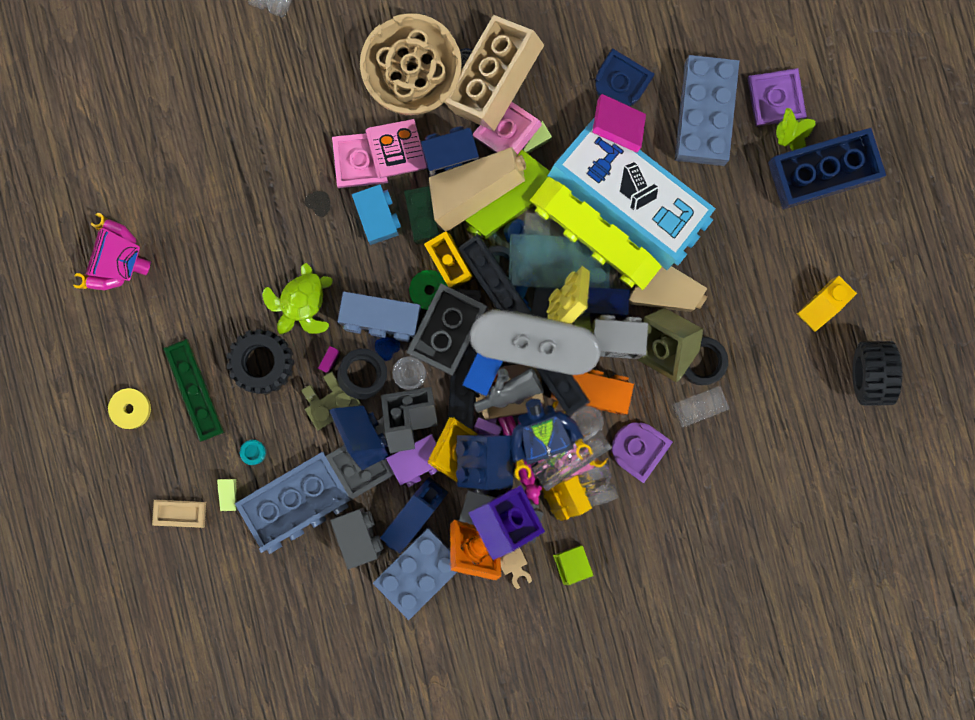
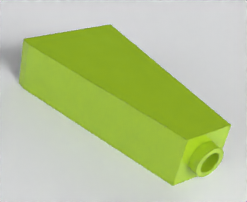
M521 150L518 156L522 155L526 163V170H523L525 181L467 218L465 221L469 227L466 230L473 236L479 234L485 240L496 233L509 221L517 218L534 206L530 199L548 178L547 176L550 171L525 151Z

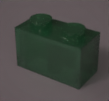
M429 186L404 191L415 245L426 243L439 235L437 223L434 220Z

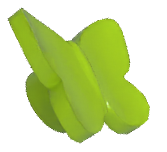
M786 108L783 120L778 124L776 130L779 145L788 146L790 144L792 151L804 148L806 146L804 138L811 134L815 121L809 118L796 120L792 109Z

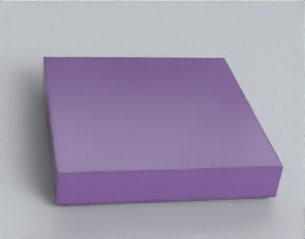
M798 68L752 75L747 78L756 127L780 123L783 120L786 108L792 109L796 120L807 117Z

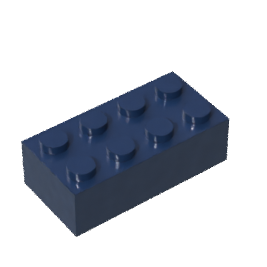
M872 128L777 155L768 162L783 210L878 182L887 176Z

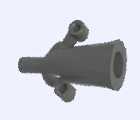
M532 367L510 380L507 370L501 368L497 371L496 385L491 388L489 397L475 402L474 406L477 412L492 406L504 408L508 404H521L525 399L544 392L541 382Z

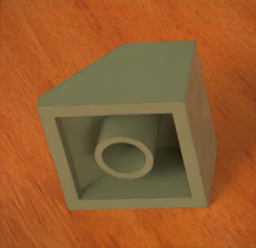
M663 308L644 317L643 323H648L646 355L639 358L638 361L669 379L678 382L700 351L703 328Z

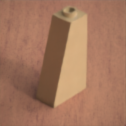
M511 147L429 177L434 220L444 231H448L524 182L523 170H526V163L523 156H518Z

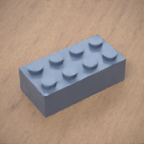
M688 56L684 67L675 161L725 166L729 161L739 60Z

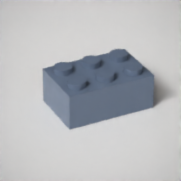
M343 292L338 323L344 326L343 329L347 332L361 334L362 329L369 331L368 334H371V336L386 338V334L394 335L395 340L411 342V338H414L419 328L422 308L418 304Z
M428 527L373 584L410 620L457 573L451 571L450 547Z

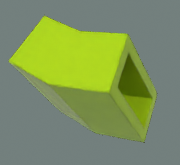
M583 545L553 555L563 585H571L593 576Z

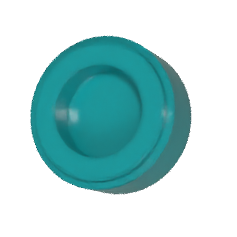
M248 440L240 448V457L248 465L260 464L266 457V447L258 440Z

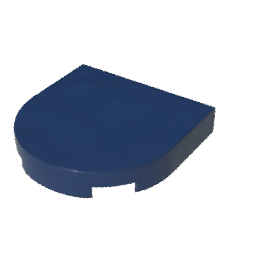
M612 48L597 73L595 80L596 92L599 97L603 94L627 106H632L641 98L655 74Z

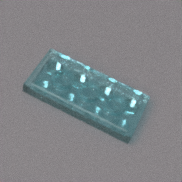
M510 235L509 280L513 286L562 288L568 275L572 271L577 272L583 266L590 271L589 290H609L610 265L606 262L604 265H601L591 257L593 252L578 240L573 243L567 237Z

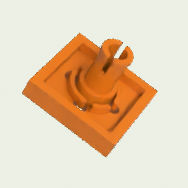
M459 520L451 522V571L492 580L499 579L501 577V557L492 560L475 525Z

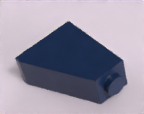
M428 477L380 538L390 549L396 550L401 554L449 492Z

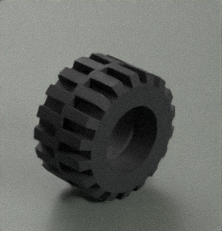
M262 329L250 330L245 332V335L238 336L236 338L237 342L235 344L232 343L229 347L232 349L230 353H227L229 364H226L227 369L231 372L229 375L232 380H235V384L245 389V391L256 394H269L272 391L281 389L282 385H286L288 377L292 376L293 371L291 370L292 366H294L293 352L289 348V344L277 334ZM259 347L271 350L275 359L272 371L264 377L252 375L247 366L250 353Z
M861 341L857 345L853 358V386L860 405H895L898 401L902 387V362L895 342Z

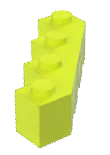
M548 177L530 199L536 206L535 212L544 220L550 218L557 222L565 230L563 235L573 243L578 240L585 244L593 252L591 257L599 264L604 265L606 262L614 267L622 275L619 279L628 287L632 288L635 285L644 290L662 267L657 260L643 247L639 248L630 241L629 236L614 224L611 225L600 216V213L585 201L581 202L571 194L572 191L566 186Z

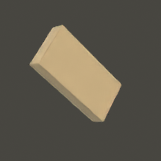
M154 500L152 525L204 528L206 502Z

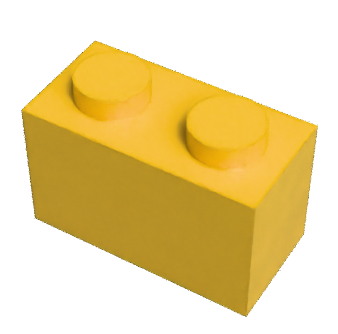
M445 231L424 244L449 288L455 290L475 278L468 264L458 251V246L450 233Z

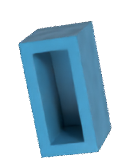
M379 184L352 194L370 245L398 236L397 228H400L401 225L397 214H391L388 205L393 203L388 189L383 191Z

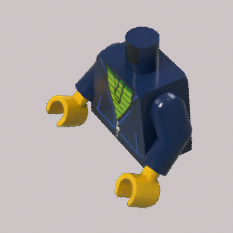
M535 398L526 402L525 405L528 413L518 417V425L513 429L510 442L513 463L517 465L514 471V476L517 480H520L518 471L521 468L526 470L528 479L531 476V470L528 466L524 465V461H526L527 465L572 450L574 449L573 444L577 446L576 454L580 459H582L579 454L581 447H587L592 455V449L589 445L584 444V436L574 419L567 416L563 411H555L552 405L542 407L540 399Z

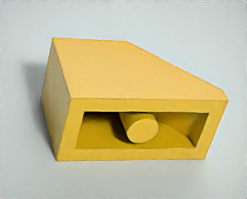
M840 276L831 279L797 315L815 332L835 316L857 293Z

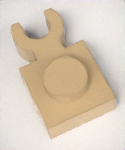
M520 548L501 556V568L505 575L512 572V583L516 589L520 588L517 583V579L520 576H525L528 583L532 582L530 574L522 569V566L528 563Z

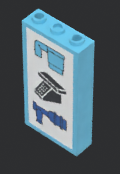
M593 118L553 165L547 177L566 186L572 191L571 194L581 202L585 201L600 213V216L611 225L614 224L629 236L630 241L639 248L643 247L663 268L668 270L673 263L678 266L687 255L684 249L687 246L692 248L700 238L697 232L700 229L705 231L713 221L710 216L716 208L641 150L638 153L592 133Z

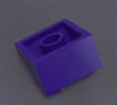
M521 485L469 512L492 560L515 551L545 532Z

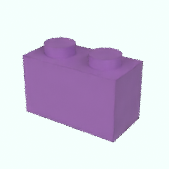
M433 434L416 442L415 449L400 451L386 458L400 486L406 483L410 487L421 481V474L429 471L430 475L439 471L427 463L437 443Z

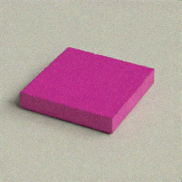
M601 94L597 101L592 133L638 153L642 147L646 114Z

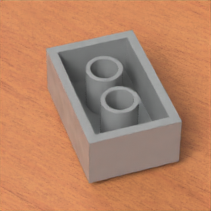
M601 315L598 320L595 319L591 324V333L595 335L599 342L600 357L639 359L646 355L648 323H642V318L626 317L623 321H615V316Z

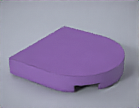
M630 423L620 428L615 434L612 441V454L621 468L644 483L673 442L648 424Z

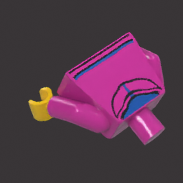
M96 213L95 215L101 218V222L97 225L91 223V225L99 230L86 274H75V276L82 278V284L74 285V287L79 289L108 290L122 286L124 281H130L133 272L147 275L151 261L137 257L140 246L136 245V238L125 225L107 219L101 213Z

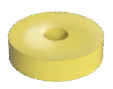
M122 389L116 392L110 399L108 413L113 423L124 429H135L145 424L151 413V404L143 392L137 389ZM128 404L133 406V412L130 414L126 411Z

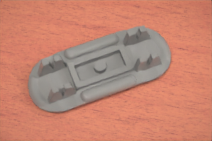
M492 310L480 316L471 329L470 340L472 347L480 355L491 359L570 375H580L591 371L600 358L599 342L593 333L586 328L516 312Z

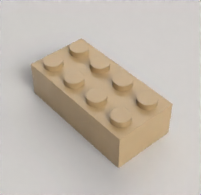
M493 15L462 68L455 89L444 103L456 115L495 131L544 47L543 42L534 30Z

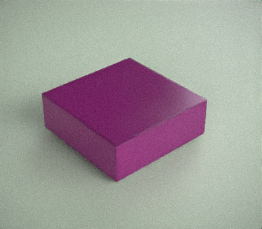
M329 346L318 369L329 374L340 355V351Z

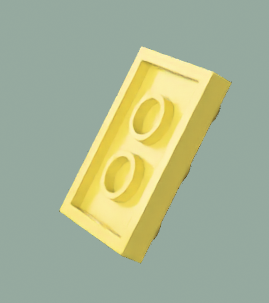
M581 266L577 272L572 271L566 278L565 285L560 290L557 288L552 292L548 299L550 304L547 309V319L572 324L587 308L589 270Z

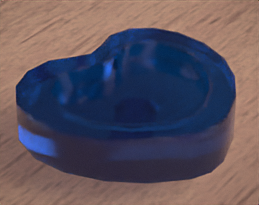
M381 338L375 342V352L384 361L391 360L393 354L400 350V342L394 338Z

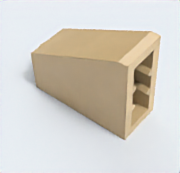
M672 266L668 270L661 267L644 290L635 287L627 303L692 312L695 308L700 309L706 301L707 296L704 293L707 288Z

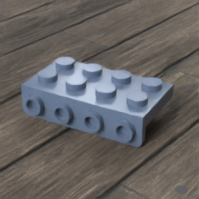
M321 452L236 502L235 505L258 543L259 551L262 553L267 550L271 554L282 547L280 542L289 537L293 541L304 534L303 528L311 524L314 528L326 521L325 515L334 511L336 515L349 507L347 502L351 499L328 462L326 454Z

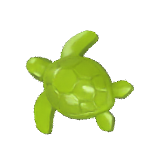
M305 263L301 266V276L293 279L285 286L280 298L276 297L269 287H266L262 295L267 308L271 311L283 312L277 323L278 333L284 334L289 332L293 328L295 321H299L304 331L308 333L325 332L329 324L314 320L312 316L319 311L322 305L323 289L330 287L333 279L325 276L319 278L317 274H312L311 267Z

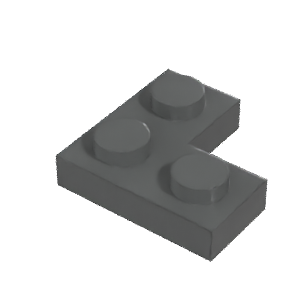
M345 445L326 455L328 462L351 500L395 475L387 459L361 470L349 455Z

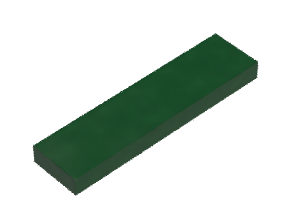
M189 339L163 348L199 441L203 442L225 433Z

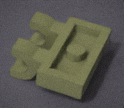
M330 372L323 377L332 390V393L324 398H319L312 385L301 390L310 403V406L305 408V411L317 431L334 421L329 410L361 405L359 399L348 396L340 388L334 372Z

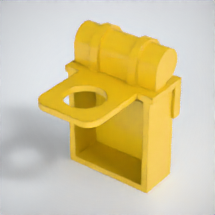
M581 475L560 480L556 479L542 487L543 496L547 500L551 508L550 511L554 514L556 520H567L570 517L582 515L592 509L588 500L590 491Z

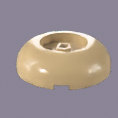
M401 14L394 16L393 19L386 21L382 25L379 24L370 33L362 48L360 71L366 89L381 106L398 114L420 115L441 106L453 92L461 73V54L451 32L443 24L421 14ZM405 48L408 50V54L404 55L403 58L399 57L398 51ZM424 55H430L433 58L430 64L422 62ZM410 65L416 66V69H413V71H408L407 68ZM399 72L402 75L401 79L393 81L391 79L392 73ZM422 78L426 84L421 88L416 87L415 81Z

